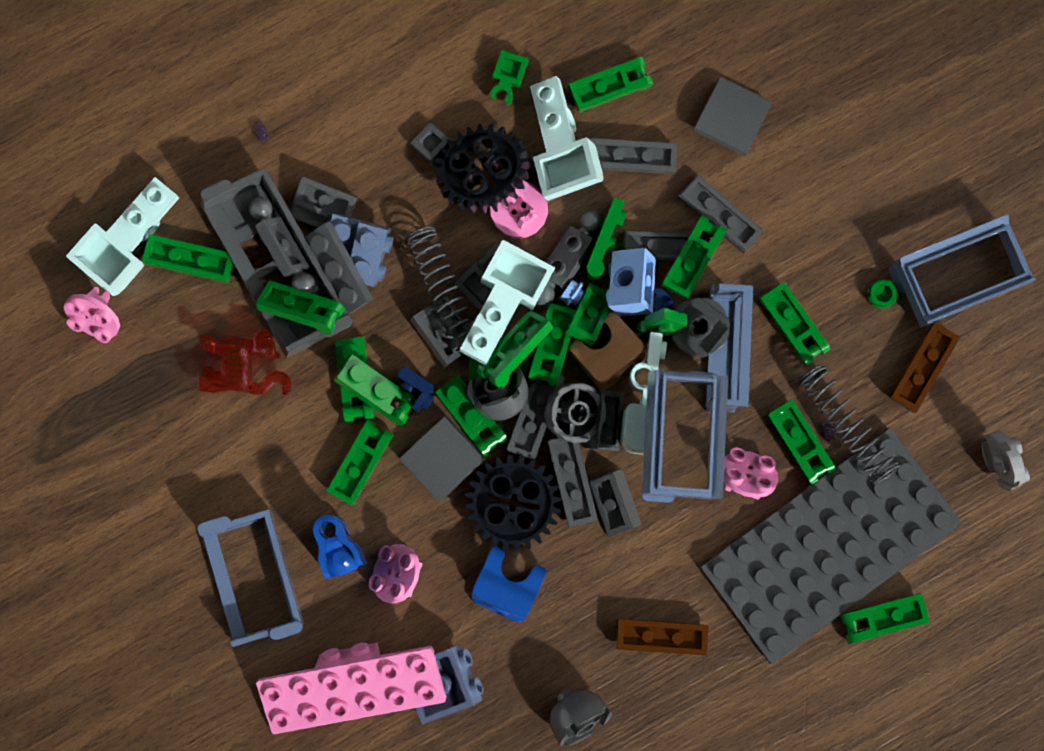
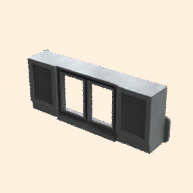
M266 168L256 171L234 183H231L229 180H222L202 190L201 207L255 305L264 290L260 279L279 270L275 265V261L254 270L240 245L259 235L255 225L261 220L254 219L249 213V204L256 197L267 198L273 208L271 216L273 218L281 217L309 266L306 270L315 280L316 286L312 294L342 304ZM346 309L340 318H336L334 322L335 328L330 335L323 334L316 328L259 311L286 359L352 325V319ZM319 311L318 315L324 316L326 312Z

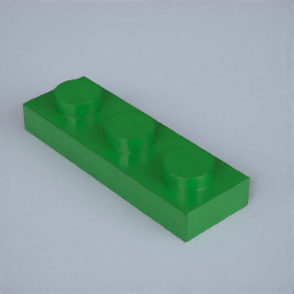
M149 234L142 258L144 265L226 284L230 283L234 268L230 257L225 251Z

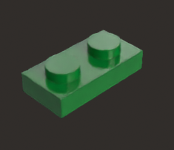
M589 283L566 330V334L592 347L610 310L606 301L607 291Z

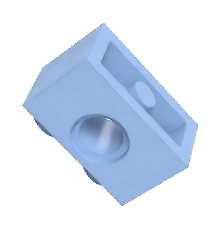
M646 248L612 251V261L608 266L610 288L606 293V301L608 306L620 317L653 313L656 258Z

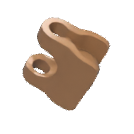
M609 311L604 322L606 330L611 335L610 342L605 347L597 350L590 349L577 339L568 345L571 356L597 388L601 390L611 389L627 376L635 365L645 361L643 342L613 311Z

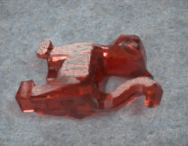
M262 329L251 338L231 337L220 341H215L209 335H201V349L213 356L222 357L221 370L215 371L211 366H203L204 377H199L198 392L222 394L234 391L260 395L265 394L274 383H279L283 395L290 393L292 383L290 377L284 372L274 371L267 374L260 383L253 382L252 357L264 360L281 358V354L276 352L275 342L269 330Z

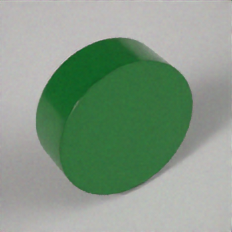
M887 279L875 281L867 290V300L876 309L889 308L896 302L898 297V290L895 284Z

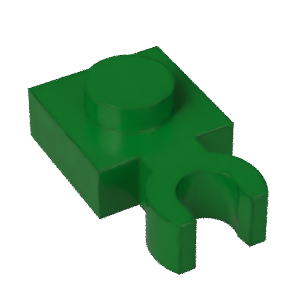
M501 50L492 76V80L499 82V84L495 85L491 90V101H495L496 95L503 92L507 95L505 105L509 106L513 99L511 87L520 89L529 63L528 58Z
M662 308L646 316L645 321H640L636 324V335L641 336L648 333L649 336L650 332L662 333L663 336L673 335L675 331L687 326V314Z

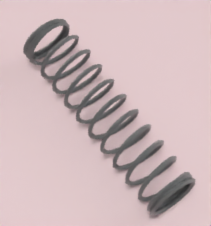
M426 226L407 235L405 241L411 245L410 252L417 254L414 262L421 265L418 272L426 275L423 284L430 286L427 293L435 296L432 305L439 306L436 315L440 317L446 315L441 322V326L448 328L449 325H444V321L455 314L466 311L468 307L459 308L450 314H439L442 308L448 304L461 301L464 296L455 297L443 304H435L434 301L438 297L457 290L459 286L449 287L440 293H430L434 286L452 280L455 275H448L434 283H426L425 280L430 275L440 273L450 267V264H445L431 272L421 271L426 264L437 262L446 256V254H439L426 262H417V258L421 254L441 247V243H436L419 252L412 250L416 244L436 237L435 228ZM429 232V233H427V234L424 235V236H421V237L416 238V239H412V238L416 237L417 235H420V234H422V233ZM472 317L465 318L457 322L456 324H452L453 326H451L447 330L445 336L448 338H454L450 343V347L453 353L460 352L459 349L461 348L466 338L461 339L456 343L454 342L458 340L460 337L468 335L471 329L461 333L457 337L449 336L448 333L453 328L472 321Z
M820 364L799 379L798 384H800V387L809 385L806 395L817 394L813 399V404H823L820 414L831 413L827 423L839 422L834 428V433L846 431L841 442L853 441L848 452L861 450L856 457V461L862 462L869 459L864 465L863 471L868 472L876 469L870 477V481L876 485L896 472L900 465H898V462H894L880 471L894 458V456H891L883 462L866 469L886 447L884 446L873 454L859 459L863 452L879 439V437H876L870 442L851 450L866 433L872 430V427L848 440H844L865 418H861L854 424L837 431L838 427L857 411V408L833 421H830L831 417L842 406L847 404L850 399L845 400L828 411L822 412L832 399L843 392V389H840L825 400L815 402L828 387L836 382V380H832L823 388L808 393L819 379L829 373L826 367Z

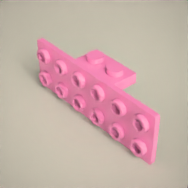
M358 643L351 648L342 650L331 648L319 655L315 668L259 678L256 683L273 734L439 704L446 701V693L431 646L380 655L378 643Z

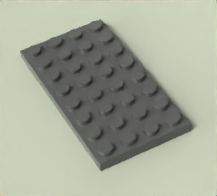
M891 428L878 435L879 439L859 457V459L865 458L885 446L886 449L866 469L894 456L880 470L882 471L892 463L898 462L900 468L888 478L874 485L870 481V477L876 469L868 472L863 471V467L869 459L857 462L856 457L861 451L859 450L837 465L835 471L822 476L816 483L803 490L700 566L703 573L771 665L962 524Z

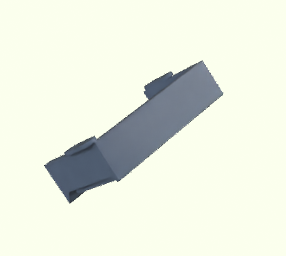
M1008 214L903 256L888 268L898 292L906 294L920 328L1036 280L1029 269L1010 226ZM999 234L1016 277L930 311L912 268Z
M719 284L715 289V286L711 285L708 289V298L716 301L723 307L728 317L730 329L724 346L716 353L708 355L707 372L715 373L716 375H728L727 412L735 413L736 408L747 407L749 401L753 286ZM712 385L706 386L705 411L707 413H711Z
M660 370L648 373L641 493L644 501L669 503L674 500V497L710 500L723 498L728 375H716L715 373L698 371L683 373ZM666 381L712 385L707 489L661 486Z
M268 509L232 521L224 516L199 524L198 532L200 537L204 538L233 641H230L231 647L270 636L273 640H278L300 633L304 621L271 510ZM263 521L292 621L246 635L218 534Z

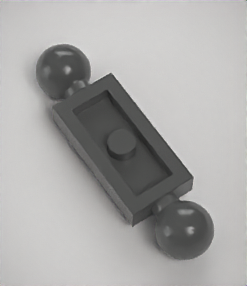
M254 198L249 204V213L254 219L261 220L255 227L260 234L262 242L267 246L276 267L281 271L283 277L292 275V288L313 293L316 286L315 280L310 274L303 272L309 266L282 218H273L271 216L273 208L267 198Z
M585 212L580 218L581 228L579 230L570 226L546 261L547 264L555 267L540 295L536 303L537 305L547 306L552 303L555 298V286L565 291L595 246L596 241L589 235L597 233L602 228L603 219L598 212Z

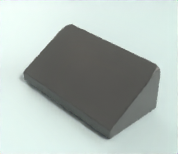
M596 389L597 391L595 392L599 395L600 399H603L606 405V419L600 432L595 433L593 437L589 438L591 440L583 442V448L619 451L624 393Z
M617 470L588 481L608 537L641 526L637 509L622 470Z

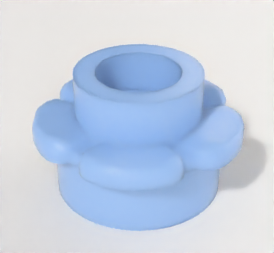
M572 279L565 291H563L559 299L566 303V307L571 303L575 306L578 304L585 293L581 289L583 283L580 282L579 284Z

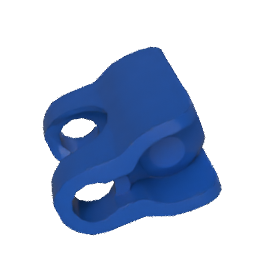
M325 515L315 521L313 533L319 547L318 560L325 579L340 577L357 570L359 566L367 564L363 550L351 538L344 520L336 516ZM330 523H333L336 527L335 535L332 538H329L326 534V527Z
M495 546L491 549L476 581L471 599L475 604L489 609L496 614L518 623L523 622L531 610L547 569L540 565H535L527 579L522 582H511L504 577L501 571L505 551Z

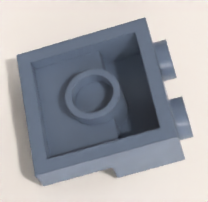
M333 213L331 223L365 285L374 287L378 281L382 282L386 272V265L382 264L384 254L390 253L393 243V236L389 235L391 228Z
M461 644L435 653L446 693V701L444 703L417 707L416 710L422 724L469 708L482 701L483 685L479 678L473 677L470 669L473 663L471 654L467 649H462Z

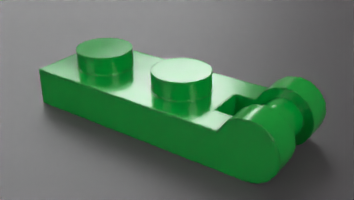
M639 57L569 83L568 88L578 113L652 87L654 83L651 76H648L645 71L647 65L644 58ZM634 73L637 80L630 82L627 74Z
M615 197L586 268V277L591 281H598L603 276L605 269L602 262L605 253L611 255L617 238L612 237L616 226L622 228L627 215V211L623 210L625 201Z
M701 215L661 285L686 300L689 298L727 231L721 225L717 227L708 222L709 218ZM702 232L712 237L710 243L699 238Z
M270 280L256 301L259 311L316 328L326 335L332 333L335 328L334 322L336 318H340L345 310L344 306L337 301ZM319 311L326 312L324 316L318 315Z
M785 282L759 299L804 366L814 362L813 358L817 355H824L830 351L829 344ZM809 336L813 344L806 348L802 341Z
M553 303L549 304L545 318L550 321L554 328L537 345L528 380L536 382L539 379L548 382L549 386L557 387L571 338L570 335L566 334V330L576 310ZM542 361L553 364L552 371L541 368Z
M530 310L498 343L487 364L480 363L478 365V375L484 379H490V382L498 388L504 387L509 381V375L554 328L550 321Z
M364 337L335 341L338 371L351 354L368 365ZM340 385L345 422H352L354 418L365 417V419L375 418L374 408L364 401L363 405L353 406L352 399L358 397Z
M353 354L347 357L334 378L336 383L400 426H404L408 419L407 413L410 409H413L412 407L417 400V397L413 394L403 391ZM393 399L400 403L397 408L390 405Z
M458 374L435 393L486 458L492 453L491 449L499 443L503 445L509 439L494 420L484 417L474 408L468 397V386ZM488 427L492 434L483 440L479 433Z
M793 399L766 415L810 486L818 481V477L825 473L830 474L836 470L832 460ZM816 456L819 463L811 467L807 460Z
M369 419L361 429L326 491L351 506H354L394 436V433L387 429L382 431L375 427L376 423ZM369 437L378 441L375 449L365 445Z
M922 593L840 614L841 621L846 624L848 634H846L848 644L930 623ZM865 618L868 629L860 631L857 620Z

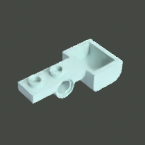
M555 76L531 85L530 89L546 149L545 153L533 157L543 198L549 201L602 182L603 173L595 144L587 137L578 141L575 139L576 124L571 111L567 107L561 80Z
M154 177L107 232L95 223L66 257L102 288L109 291L112 296L118 295L144 267V264L132 254V251L141 241H146L149 234L153 235L156 232L161 218L176 203L179 197Z
M502 240L480 282L491 288L492 291L459 351L486 365L518 305L521 304L530 310L534 309L555 267Z
M650 332L645 363L635 365L628 376L630 387L636 392L641 393L640 404H629L622 415L620 444L629 453L644 455L648 384H638L634 377L635 372L644 370L650 373L658 370L659 359H665L667 342H662V333Z

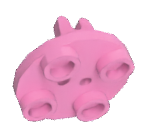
M523 181L525 189H515L518 196L517 199L510 196L507 198L509 206L506 207L500 202L498 203L497 212L490 206L491 218L496 228L504 235L510 236L513 239L527 238L537 233L545 224L548 216L547 200L543 198L541 190L536 185ZM526 204V208H522L521 205ZM512 211H517V214L513 215Z
M94 287L87 295L73 294L69 296L63 307L68 317L66 321L68 327L76 332L83 331L102 343H108L112 337L116 336L120 328L118 317L107 306L110 292L106 291L102 296H99V287Z
M738 447L732 448L729 454L725 456V490L729 492L733 490L743 496L753 497L758 500L760 497L768 496L774 492L779 481L778 472L775 469V460L767 455L761 456Z
M384 545L379 550L373 575L369 579V588L382 601L399 603L412 596L423 563L419 562L415 551L408 545Z

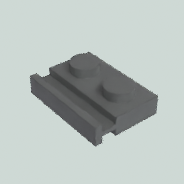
M302 176L290 212L295 219L318 228L324 223L331 222L333 213L352 217L359 197L310 177Z
M444 296L435 304L446 303L449 299L447 296ZM431 304L412 316L410 321L445 368L464 355L462 352L453 353L450 343L454 338L445 336L447 330L453 326L452 324H456L463 320L460 314H455L443 323L444 325H449V327H442L441 322L446 317L445 314H450L456 308L453 304H448L439 311V314L445 315L440 317L436 315L439 306ZM463 324L453 328L448 335L457 337L470 328L467 324ZM466 335V336H463V337H460V338H459L458 340H456L454 343H456L457 341H459V340H461V339L466 338L467 335Z

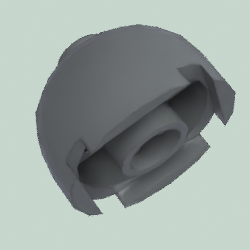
M519 366L509 375L508 383L502 388L493 385L490 379L487 380L479 376L475 382L471 379L467 390L469 400L474 408L484 417L496 421L509 419L519 413L527 403L529 392L527 381Z
M584 383L564 384L555 389L548 397L545 406V421L549 430L558 438L572 443H582L591 440L589 438L593 437L595 433L600 432L606 419V405L603 399H600L599 395L595 392L597 390Z
M567 689L557 696L558 702L550 713V727L560 746H563L564 742L567 746H570L595 733L593 729L599 721L602 726L605 725L611 718L612 713L602 698L594 692L583 689L573 692L572 689Z

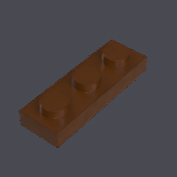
M936 322L932 323L889 399L912 413H917L959 341L960 336Z
M618 619L616 649L707 656L709 625Z

